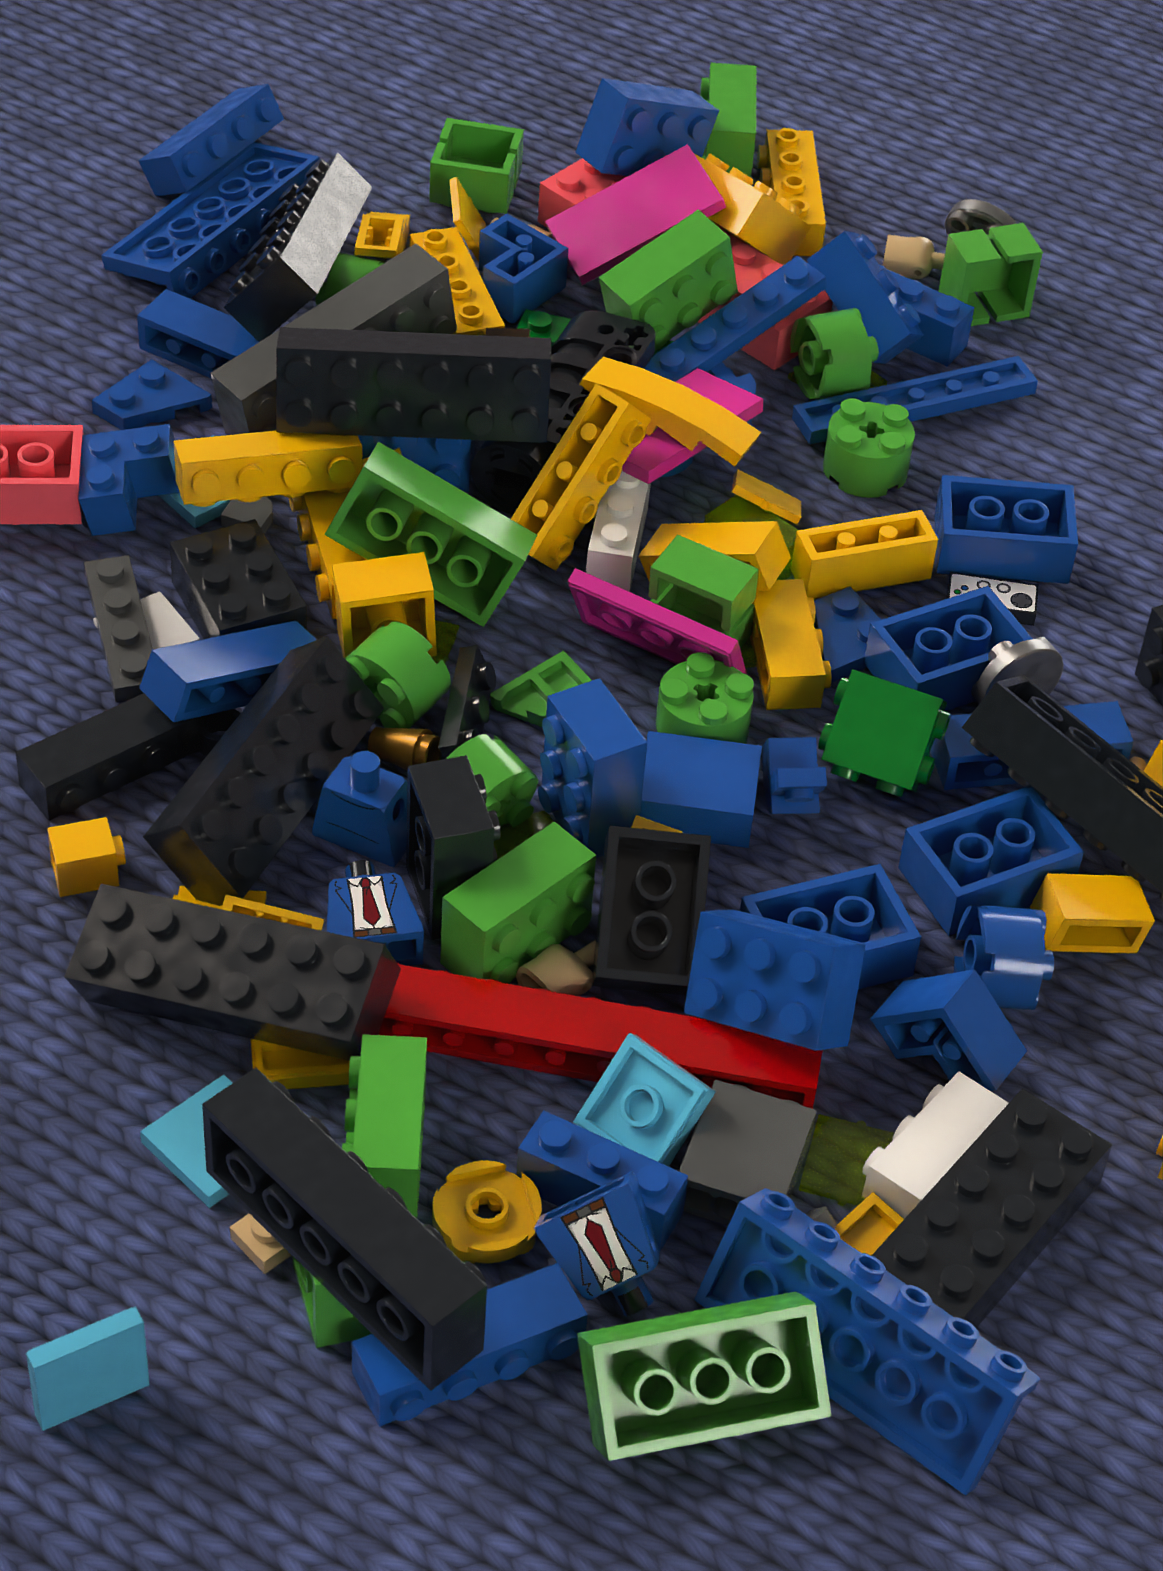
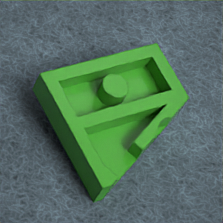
M563 650L490 693L491 705L497 711L542 727V721L546 718L547 696L592 680Z

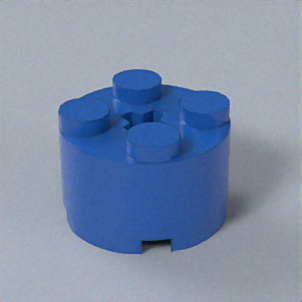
M989 905L968 906L960 920L956 940H965L963 957L954 956V973L975 969L986 984L999 1008L1034 1010L1038 1003L1042 980L1049 981L1054 970L1053 952L1045 950V912L1028 908Z

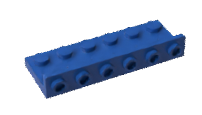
M253 142L188 192L183 193L103 253L101 257L104 269L123 274L127 277H136L152 281L158 285H166L168 290L189 299L249 253L251 247L261 238L259 235L260 231L271 220L269 215L281 203L278 200L280 196L293 183L300 187L308 179L305 176L306 173L320 160V157Z
M765 1188L741 1200L694 1300L705 1308H711L796 1291L815 1302L829 1398L965 1496L977 1487L1022 1399L1035 1390L1040 1377L1029 1370L1019 1356L1009 1351L1000 1350L980 1336L976 1327L964 1319L953 1317L935 1305L925 1291L905 1284L886 1271L884 1264L879 1259L859 1252L840 1239L839 1233L834 1228L825 1223L816 1222L795 1207L794 1202L788 1196Z

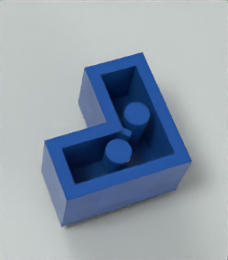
M507 213L480 230L478 270L483 273V282L501 318L513 324L522 318L525 309L534 310L566 288L568 247Z
M170 424L83 435L78 499L92 536L135 531L137 498L180 493L176 482L175 438Z
M975 969L902 981L871 1017V1021L896 1059L933 1054L949 1080L958 1072H961L989 1091H995L999 1088L1027 1052L1015 1033L1013 1026L1007 1020Z

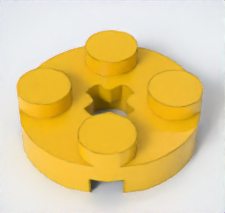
M489 1160L466 1163L447 1175L446 1183L440 1187L439 1192L438 1189L436 1190L432 1203L433 1227L442 1235L447 1248L462 1262L469 1261L474 1264L476 1262L497 1263L506 1261L519 1254H525L533 1248L536 1240L534 1226L541 1216L542 1210L541 1197L536 1185L529 1177L522 1173L520 1178L516 1174L506 1171V1164ZM488 1204L491 1211L500 1210L501 1212L490 1219L481 1218L476 1215L478 1214L479 1206Z

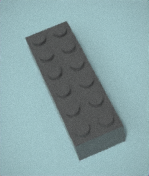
M415 243L284 327L452 334L457 331L448 269ZM280 329L210 373L226 435L276 431V347Z

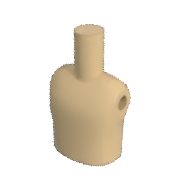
M888 235L882 266L909 279H922L929 275L932 268L942 270L945 254L935 252L934 245L928 238Z
M596 940L575 953L560 944L550 945L536 958L519 967L516 974L518 984L524 987L544 988L552 992L575 996L586 993L591 988L593 973L589 967L594 965Z

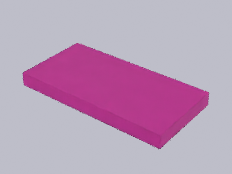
M687 144L545 222L554 240L568 247V263L581 284L584 285L615 267L699 209L705 216L709 217L726 208L723 197Z
M699 368L676 381V383L684 385L723 406L745 422L763 412V398ZM658 427L651 436L645 434L642 442L634 447L623 464L622 471L650 484L707 446L700 442L691 451Z
M577 568L574 569L567 582L583 623L676 665L687 661L689 655L702 652L711 655L714 660L724 662V665L730 668L733 666L742 673L747 674L738 640Z

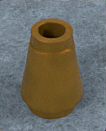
M375 727L368 740V751L408 771V766L438 761L441 760L442 756L438 748L440 737L433 735L430 729Z

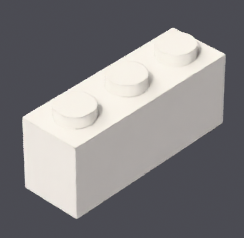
M624 471L621 472L618 480L609 486L599 502L588 547L586 573L628 592L631 589L648 511L650 484L638 480Z
M958 1072L945 1086L941 1084L936 1085L927 1096L920 1113L915 1118L911 1115L905 1117L896 1129L893 1141L885 1149L880 1146L877 1147L868 1157L862 1173L866 1175L862 1199L865 1200L874 1192L905 1219L1009 1103L961 1072Z

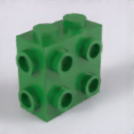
M852 669L849 679L842 677L838 684L833 704L838 705L839 708L834 723L827 722L822 730L818 743V749L824 751L821 760L833 764L830 773L854 782H857L860 774L877 779L875 789L898 797H902L905 789L916 793L919 783L927 785L933 772L936 759L930 757L929 754L935 738L943 740L951 718V713L945 711L947 702L941 698Z

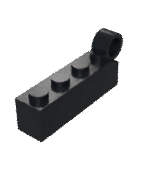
M143 693L17 751L16 760L19 785L50 821L67 812L74 811L80 806L109 792H114L147 774L159 771L163 767L192 753L200 751L204 756H207L223 736L212 733L227 731L240 715V712L236 709L173 722Z

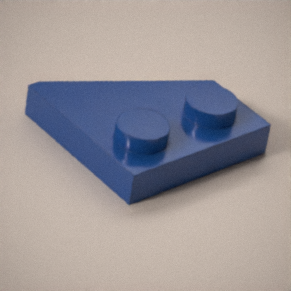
M152 359L92 399L93 413L120 430L140 428L148 423H160L176 419L175 410L195 405L200 412L208 411L212 408V394Z
M851 587L814 600L816 609L814 627L815 629L820 628L822 630L823 661L830 662L831 682L849 676L852 669L857 671L866 669L867 666L864 664L870 623L881 620L878 615Z

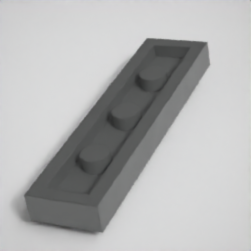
M129 555L85 561V578L115 702L130 700L143 694L139 688L147 661L153 650Z

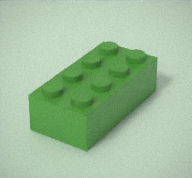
M380 442L376 444L324 534L367 560L425 552L434 588V599L482 627L485 626L523 566L537 537V534Z
M796 1291L577 1333L593 1446L608 1461L832 1417L816 1303Z

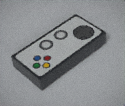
M950 571L946 599L989 586L1020 624L1034 626L1037 614L1039 584Z

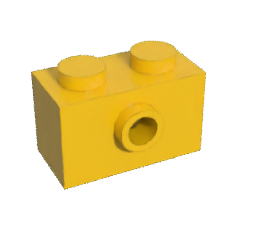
M1047 873L1030 905L1031 909L1043 910L1046 914L1045 948L1052 952L1137 953L1155 922L1141 885L1132 876Z

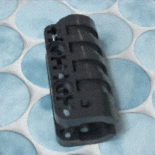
M584 311L569 321L551 347L547 443L485 441L473 458L471 465L473 481L479 492L488 502L506 513L512 515L515 513L590 394L589 391L579 385L583 377L602 357L644 369L655 352L654 328L641 321L602 311Z

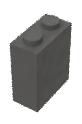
M715 1079L712 1089L716 1093L699 1118L679 1171L688 1175L684 1212L729 1225L739 1202L766 1188L771 1191H777L791 1198L811 1143L817 1110L802 1106L792 1100L778 1099L752 1091L742 1085H732Z

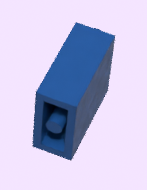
M648 731L640 816L683 831V833L711 836V843L749 848L762 746Z

